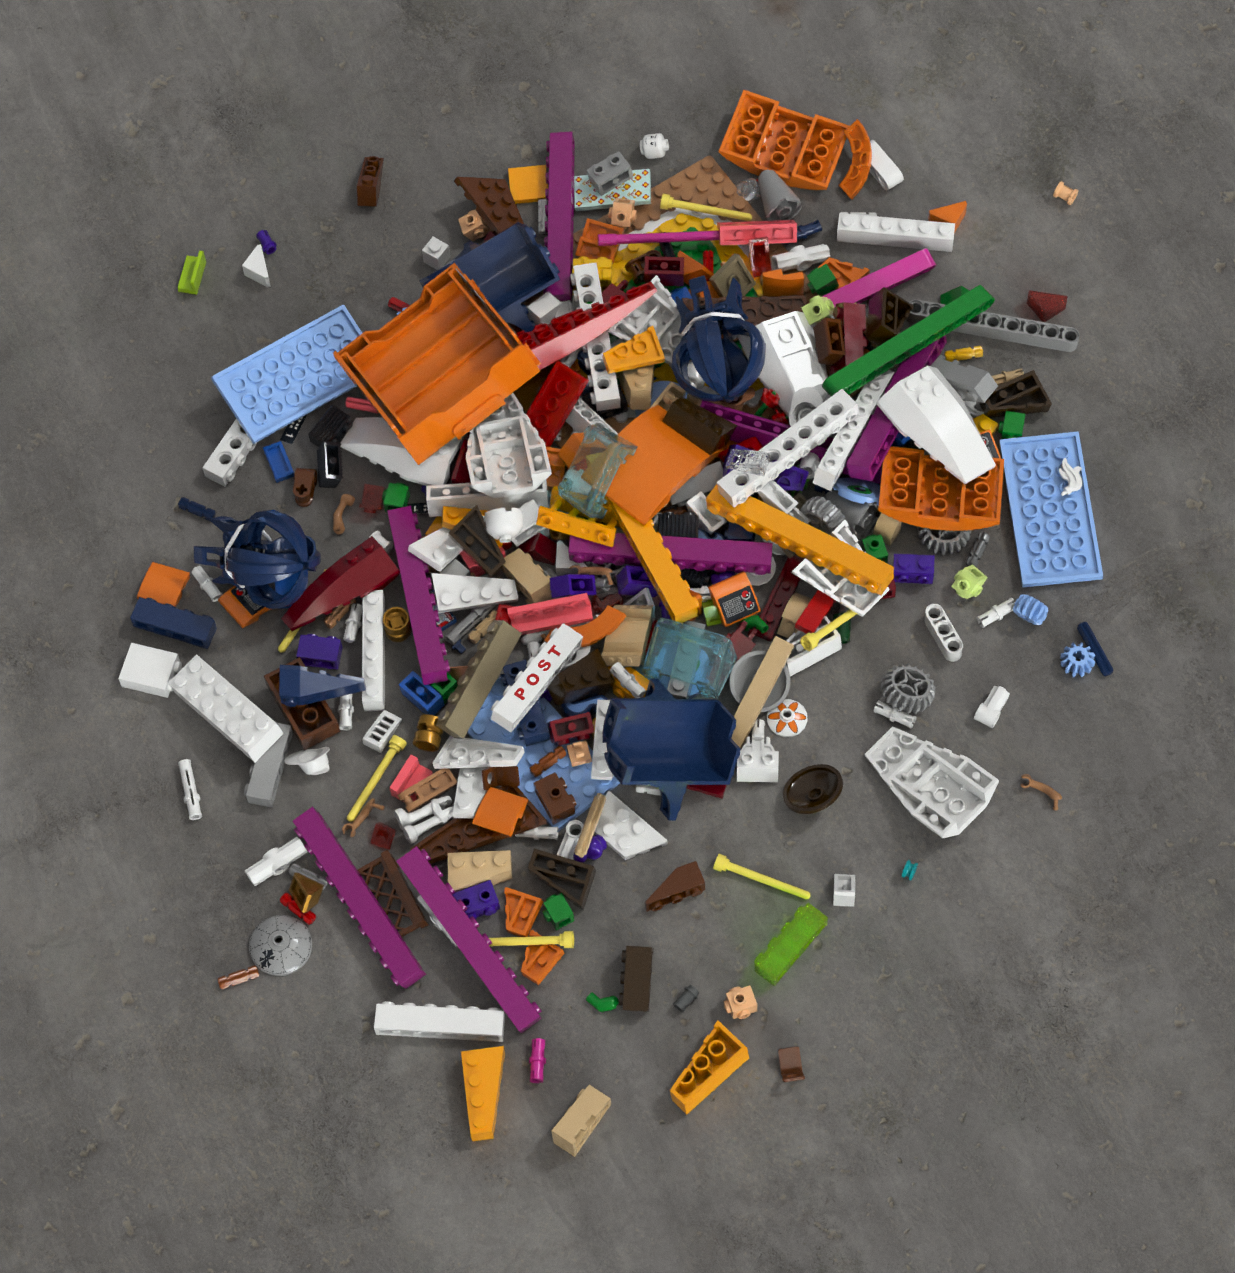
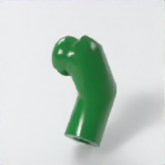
M752 615L743 619L747 622L745 631L756 627L763 634L769 629V626L758 615Z
M591 992L586 998V1001L600 1012L613 1010L619 1003L618 998L613 995L600 999Z

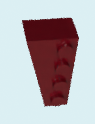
M842 302L837 303L833 310V317L841 320L842 337L844 338V348L846 349L844 352L846 354L830 367V376L863 356V351L867 347V339L863 336V332L866 330L865 304Z

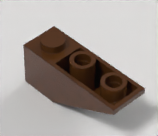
M376 156L364 158L357 183L358 206L377 207L384 158Z
M694 861L676 868L645 901L646 911H658L669 903L677 904L685 897H695L702 894L705 890V881L697 862Z

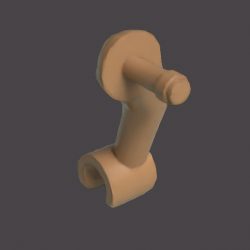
M343 494L340 504L333 514V530L336 534L340 535L345 531L342 514L346 505H353L355 497L352 495Z
M572 565L569 568H577L578 574L606 575L608 584H613L609 574L613 571L609 568L597 566L580 567L579 565Z
M1029 774L1021 776V778L1029 780V783L1021 784L1022 788L1032 787L1047 794L1050 799H1054L1053 810H1058V800L1062 799L1061 794L1044 783L1032 780Z
M370 799L356 819L342 827L343 834L346 833L347 829H352L350 835L354 837L356 834L355 830L367 818L373 807L384 810L385 807L375 804V799Z

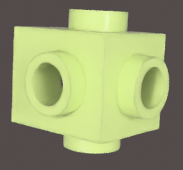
M819 295L811 298L809 304L801 307L809 325L814 326L823 318L832 317L835 308L831 299L820 297Z
M974 565L960 570L955 575V582L951 587L962 598L977 597L982 592V585L988 577Z

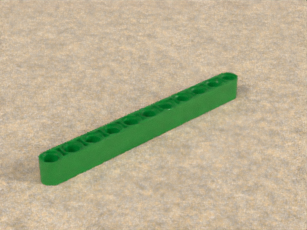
M978 285L832 374L823 382L822 388L830 396H833L841 389L848 395L981 314L992 306L995 298L982 285Z

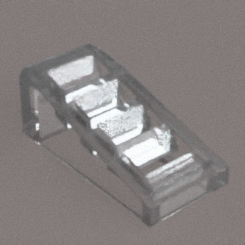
M731 449L725 467L765 476L770 462V455L764 451ZM738 456L737 462L733 463L734 457Z

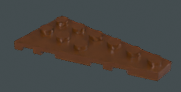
M457 176L454 180L455 184L461 186L465 191L464 196L468 200L471 199L476 205L475 210L492 232L496 231L499 234L517 222L524 224L505 179Z
M804 295L742 297V309L748 316V320L745 321L752 323L754 326L794 311L803 312L801 307L808 304ZM700 297L701 306L705 305V298ZM726 297L712 298L713 304L726 301ZM681 298L686 307L693 311V300Z
M501 786L498 788L499 790L527 798L518 787ZM529 799L522 819L518 818L512 836L547 824L546 819ZM454 818L410 848V851L416 846L420 851L425 849L431 857L428 862L432 864L447 859L448 853L467 852L510 836L472 824L473 819Z

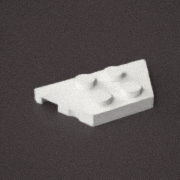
M610 791L606 793V802L596 826L595 835H601L605 839L606 844L623 859L627 860L635 857L637 854L647 853L652 848L663 847L668 844L667 839Z

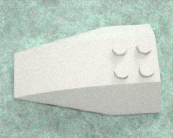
M926 366L897 382L877 401L878 407L903 436L910 437L915 441L914 444L918 448H923L929 452L932 459L935 461L939 460L945 465L944 468L964 484L996 466L961 396L937 368Z
M514 393L504 399L505 405L471 429L468 439L466 462L471 486L473 489L492 498L533 492L552 474L545 442L539 437L536 428L532 426L528 415L524 413L523 407Z
M355 418L340 447L359 457H367L369 462L375 465L378 463L391 473L396 472L400 474V478L425 486L446 485L450 478V464L458 450L461 449L464 439L467 440L468 434L466 433L460 440L454 437L418 465L383 418Z
M891 727L865 753L867 760L909 813L941 838L959 835L987 807L999 783L996 777L964 755L959 756L952 753L949 749L934 746L932 742L927 740L925 742L919 740L917 736L895 727Z

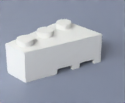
M827 616L824 618V620L818 627L817 631H819L820 629H822L830 623ZM836 629L820 639L818 646L811 651H807L802 647L800 639L806 634L800 630L797 633H793L786 640L794 645L786 662L790 677L842 649L841 636Z

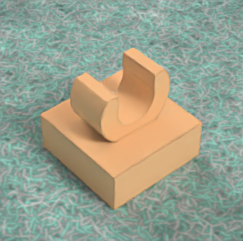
M579 741L566 746L572 767L592 762L587 741Z

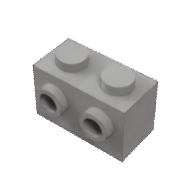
M619 151L587 169L589 181L601 196L633 178L630 164Z

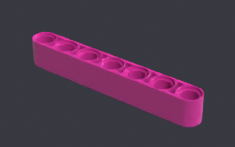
M925 248L822 297L831 299L834 307H836L837 303L856 302L860 304L873 298L883 287L890 290L936 267V263L929 250Z

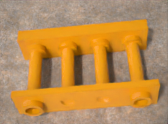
M557 486L553 487L549 504L550 509L543 506L539 507L536 525L609 547L614 546L615 526L620 527L606 501ZM560 509V510H563V511H566V512H570V513H569V514H566V513H563V512H559L558 510ZM577 515L586 517L588 520L577 517ZM596 521L607 523V525L596 523Z

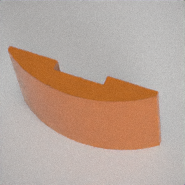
M743 90L718 153L740 168L757 176H760V173L764 170H774L790 187L827 190L847 139L844 131L849 125L817 114L813 118L779 106V101Z
M660 405L646 410L630 422L603 449L582 476V479L642 525L648 523L670 501V497L692 476H697L720 453L718 450L709 455L664 423L663 419L668 411Z
M891 446L882 464L878 511L903 523L935 530L966 531L999 525L1004 459L993 458L996 464L993 469L964 484L944 468L945 465L939 460L935 461L930 456L924 455V450Z

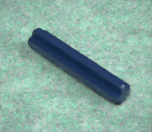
M1087 622L1080 623L1077 629L1087 647L1090 646V652L1095 654L1094 660L1103 676L1112 674L1113 667Z

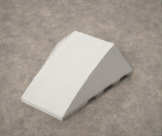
M656 275L651 282L656 287L657 292L612 326L608 332L628 341L634 335L643 333L653 325L665 361L672 364L673 352L683 337L679 333L681 317L676 306L677 304L672 299L670 292L667 288H664Z
M846 520L830 534L863 551L858 544L857 537L849 530ZM806 558L791 572L862 617L890 590L887 587L882 595L871 593L865 587L853 584L847 578L835 575L830 570L817 566Z

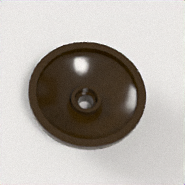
M817 764L803 768L787 781L783 790L784 802L791 811L799 814L820 812L831 806L840 796L843 789L842 776L836 768L830 765Z

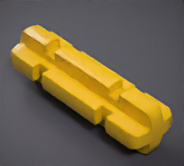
M973 346V349L967 347L955 349L954 352L953 350L945 351L944 356L945 360L953 362L954 359L957 361L972 359L973 356L979 358L983 356L982 346Z

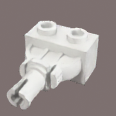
M759 719V728L757 727V720L752 727L751 744L750 737H746V744L742 747L740 756L737 759V782H778L779 751L774 750L770 744L769 737H766V744H764V720Z

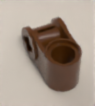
M650 250L626 263L625 269L627 272H630L635 284L644 282L645 256L662 257L659 251Z
M295 469L293 494L295 495L297 505L300 507H307L313 502L314 490L317 484V469Z

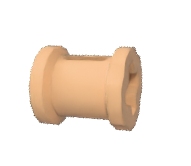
M1061 181L1057 185L1053 197H1059L1067 201L1068 205H1071L1077 197L1078 190L1069 188Z

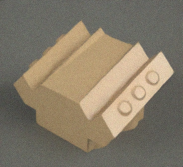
M614 605L613 608L625 613L626 617L614 632L606 635L601 656L607 666H613L617 662H620L622 666L639 667L644 665L654 605Z

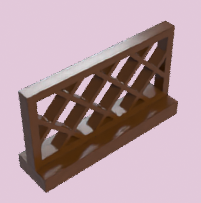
M389 850L382 852L381 857L358 869L360 875L367 876L365 880L367 885L370 878L380 880L377 891L370 890L375 894L377 901L379 895L389 897L387 906L383 910L387 916L388 913L398 915L395 928L397 931L400 930L399 934L401 937L419 927L423 929L429 925ZM382 863L384 867L382 876L373 875L374 867ZM384 881L392 883L391 894L381 892ZM393 899L401 900L400 912L390 909ZM402 916L410 918L413 923L407 928L399 927Z

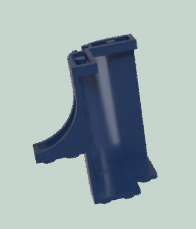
M517 222L480 245L471 241L463 244L464 249L457 257L419 280V282L424 287L428 282L455 263L463 274L465 273L470 280H474L487 301L505 322L514 324L525 332L533 331L536 324L533 320H529L527 316L529 312L522 302L559 281L558 274L560 271L555 263H551L549 259L551 255L546 246L536 242L535 237L537 236L533 228Z
M650 679L645 697L610 699L602 736L603 743H606L607 752L604 753L605 760L610 771L621 785H650L657 787L661 794L660 811L669 821H676L687 785H730L737 759L740 756V747L732 740V734L736 728V719L719 700L675 699L658 679Z

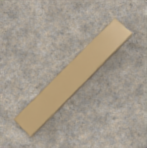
M775 636L734 715L736 728L733 731L732 740L740 747V751L794 648L793 644Z

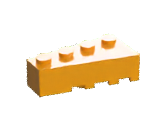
M718 1020L711 1033L704 1039L703 1045L691 1058L692 1061L688 1067L683 1070L670 1089L672 1101L687 1115L749 1059L747 1047Z
M504 1046L461 1051L472 1141L494 1139L505 1058Z

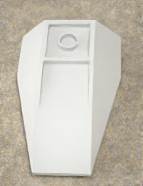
M794 311L756 325L755 327L762 333L766 343L765 362L758 378L768 390L772 389L779 395V406L788 418L792 397L797 390L803 387L816 389L824 401L828 394L822 388L823 382L828 378L825 364H819L814 330L809 325L804 313ZM738 335V339L749 360L751 350L750 337Z

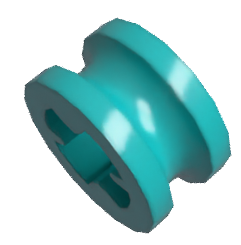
M908 860L901 877H908L912 881L918 863L912 864Z

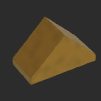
M294 873L289 892L301 912L306 913L318 904L324 885L300 873Z

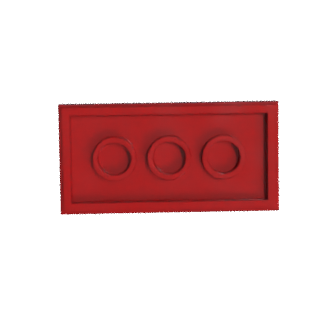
M558 360L526 413L532 426L538 431L539 437L545 442L546 447H551L589 382L588 379Z

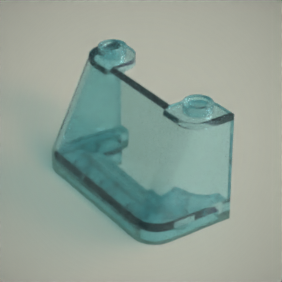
M593 424L588 426L584 431V438L568 472L558 486L559 496L588 517L603 519L607 512V509L603 507V504L607 502L604 497L620 464L626 463L627 460L624 458L628 454L634 456L638 446L601 425Z
M659 618L653 630L642 672L648 680H660L662 675L694 684L702 696L718 699L737 660V655L731 640L723 635L666 618Z

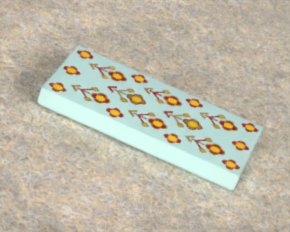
M650 169L632 170L633 178L602 196L591 184L588 175L574 176L575 211L607 209L613 207V202L616 198L635 200L634 206L651 204Z

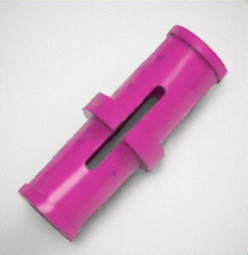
M541 1038L532 1039V1053L529 1058V1064H531L530 1082L543 1083V1069L546 1064V1058H544L545 1040Z

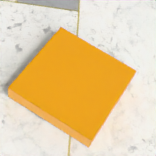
M546 165L508 168L510 192L515 204L538 202L540 199H546L545 189L548 188L546 183Z

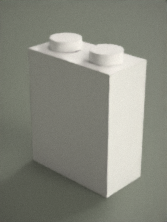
M131 643L118 679L124 688L168 698L170 691H173L168 682L181 670L182 662H180L177 653Z

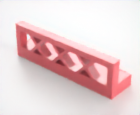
M794 220L717 222L720 245L797 243V223Z
M587 593L507 608L512 627L521 632V635L560 628L563 623L571 626L594 620L591 601Z

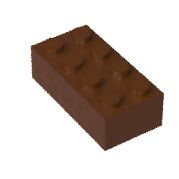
M300 657L286 664L305 667ZM280 668L264 675L267 688L288 724L291 725L292 731L303 750L340 732L338 721L325 700L305 705H296L294 707L286 706L281 703L279 696Z

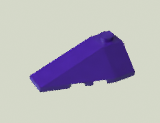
M737 444L730 445L723 463V477L754 455L756 451ZM792 466L782 471L774 481L784 490L803 491L809 472Z

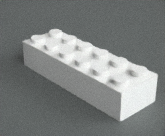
M197 654L168 682L172 690L254 763L284 734L275 721Z

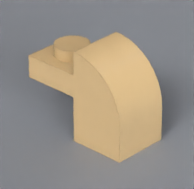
M881 513L874 527L873 535L881 534L884 543L891 546L901 531L902 522Z
M799 593L791 596L782 614L783 618L777 634L789 638L793 633L799 631L794 628L795 624L811 601V598Z

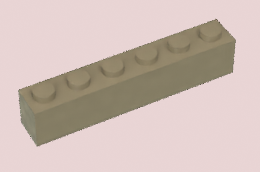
M494 620L488 626L487 634L479 642L478 650L474 657L469 660L466 672L459 678L458 686L449 696L447 706L440 712L436 724L437 727L454 738L464 739L522 634L504 620Z

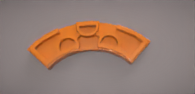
M858 119L844 131L849 140L853 156L848 173L839 184L840 188L852 200L865 184L872 161L870 139L866 129Z
M608 605L593 621L570 628L583 636L581 646L586 647L597 643L598 640L614 632L623 622L626 615ZM551 629L544 640L546 643L551 639L549 637L554 629Z

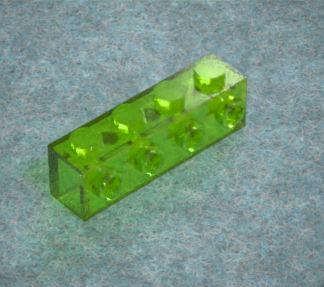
M809 902L804 907L800 906L794 914L795 918L791 923L789 921L786 922L781 929L782 933L779 937H774L769 942L766 952L764 954L761 952L754 960L755 972L773 986L780 981L827 926L828 917Z

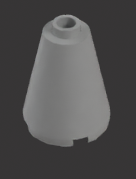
M764 170L760 173L758 184L767 220H781L787 217L790 220L794 218L802 209L801 200L774 170Z
M835 490L828 492L824 496L826 500H830L845 515V519L850 527L849 530L858 539H862L861 535L867 536L874 528L878 517H876L878 505L875 502H865L864 504L853 502L839 496L838 491Z

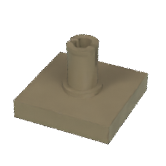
M733 254L709 279L719 297H727L732 278H735L741 285L742 297L756 284L738 254Z

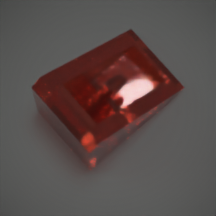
M767 236L748 239V257L753 278L760 277L763 272L772 271Z
M1029 290L1027 304L1042 322H1046L1066 309L1068 296Z

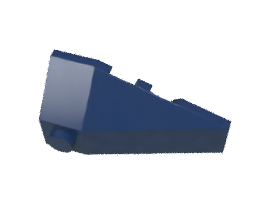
M280 665L279 696L281 703L289 707L366 691L364 678L337 674L335 677L324 670L314 673L307 671L308 667Z

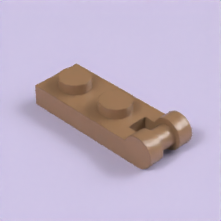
M449 768L440 769L398 794V797L406 804L405 808L408 813H411L455 787L457 780ZM414 793L418 798L415 801H413L410 797Z

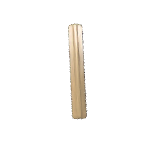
M597 793L594 796L574 851L575 855H578L580 858L587 854L606 802V796L601 793Z

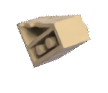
M654 365L615 372L616 378L620 381V387L624 390V396L630 409L648 410L651 407Z
M518 548L504 557L506 564L502 567L503 572L508 579L515 580L517 591H521L528 598L525 600L527 604L557 599L551 596V577L544 575L541 566L534 564L529 553L525 554Z
M510 850L448 853V882L455 892L491 880L494 886L512 879V857Z
M588 1085L586 1089H582L574 1104L567 1109L565 1115L552 1129L553 1143L575 1157L611 1106V1098L591 1085Z

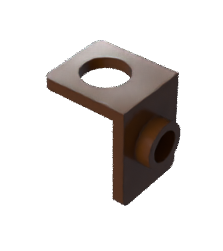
M488 767L482 770L483 789L489 790L490 787L494 788L496 786L518 787L520 785L518 767ZM489 773H491L492 780L490 784L487 780Z
M799 1047L778 1049L783 1082L804 1080L805 1076L802 1072Z

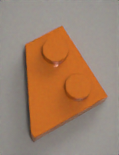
M830 257L818 267L820 268L825 264L828 265L839 284V287L835 288V290L869 275L870 272L868 268H856L851 263L840 262Z
M505 887L506 930L508 933L519 937H528L541 909L543 900Z
M531 930L529 934L530 937L541 936L534 930ZM555 944L528 945L525 951V960L522 963V975L539 985L565 954L563 949Z

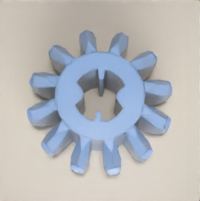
M1021 594L1016 599L1013 611L1018 617L1034 625H1041L1045 621L1048 607L1044 603L1025 594Z
M1073 642L1071 648L1068 646L1064 648V653H1061L1060 656L1062 660L1060 665L1061 667H1066V674L1072 672L1074 678L1076 673L1083 677L1085 672L1088 674L1091 672V667L1095 665L1093 660L1095 654L1090 652V646L1083 648L1082 642L1079 646H1076Z

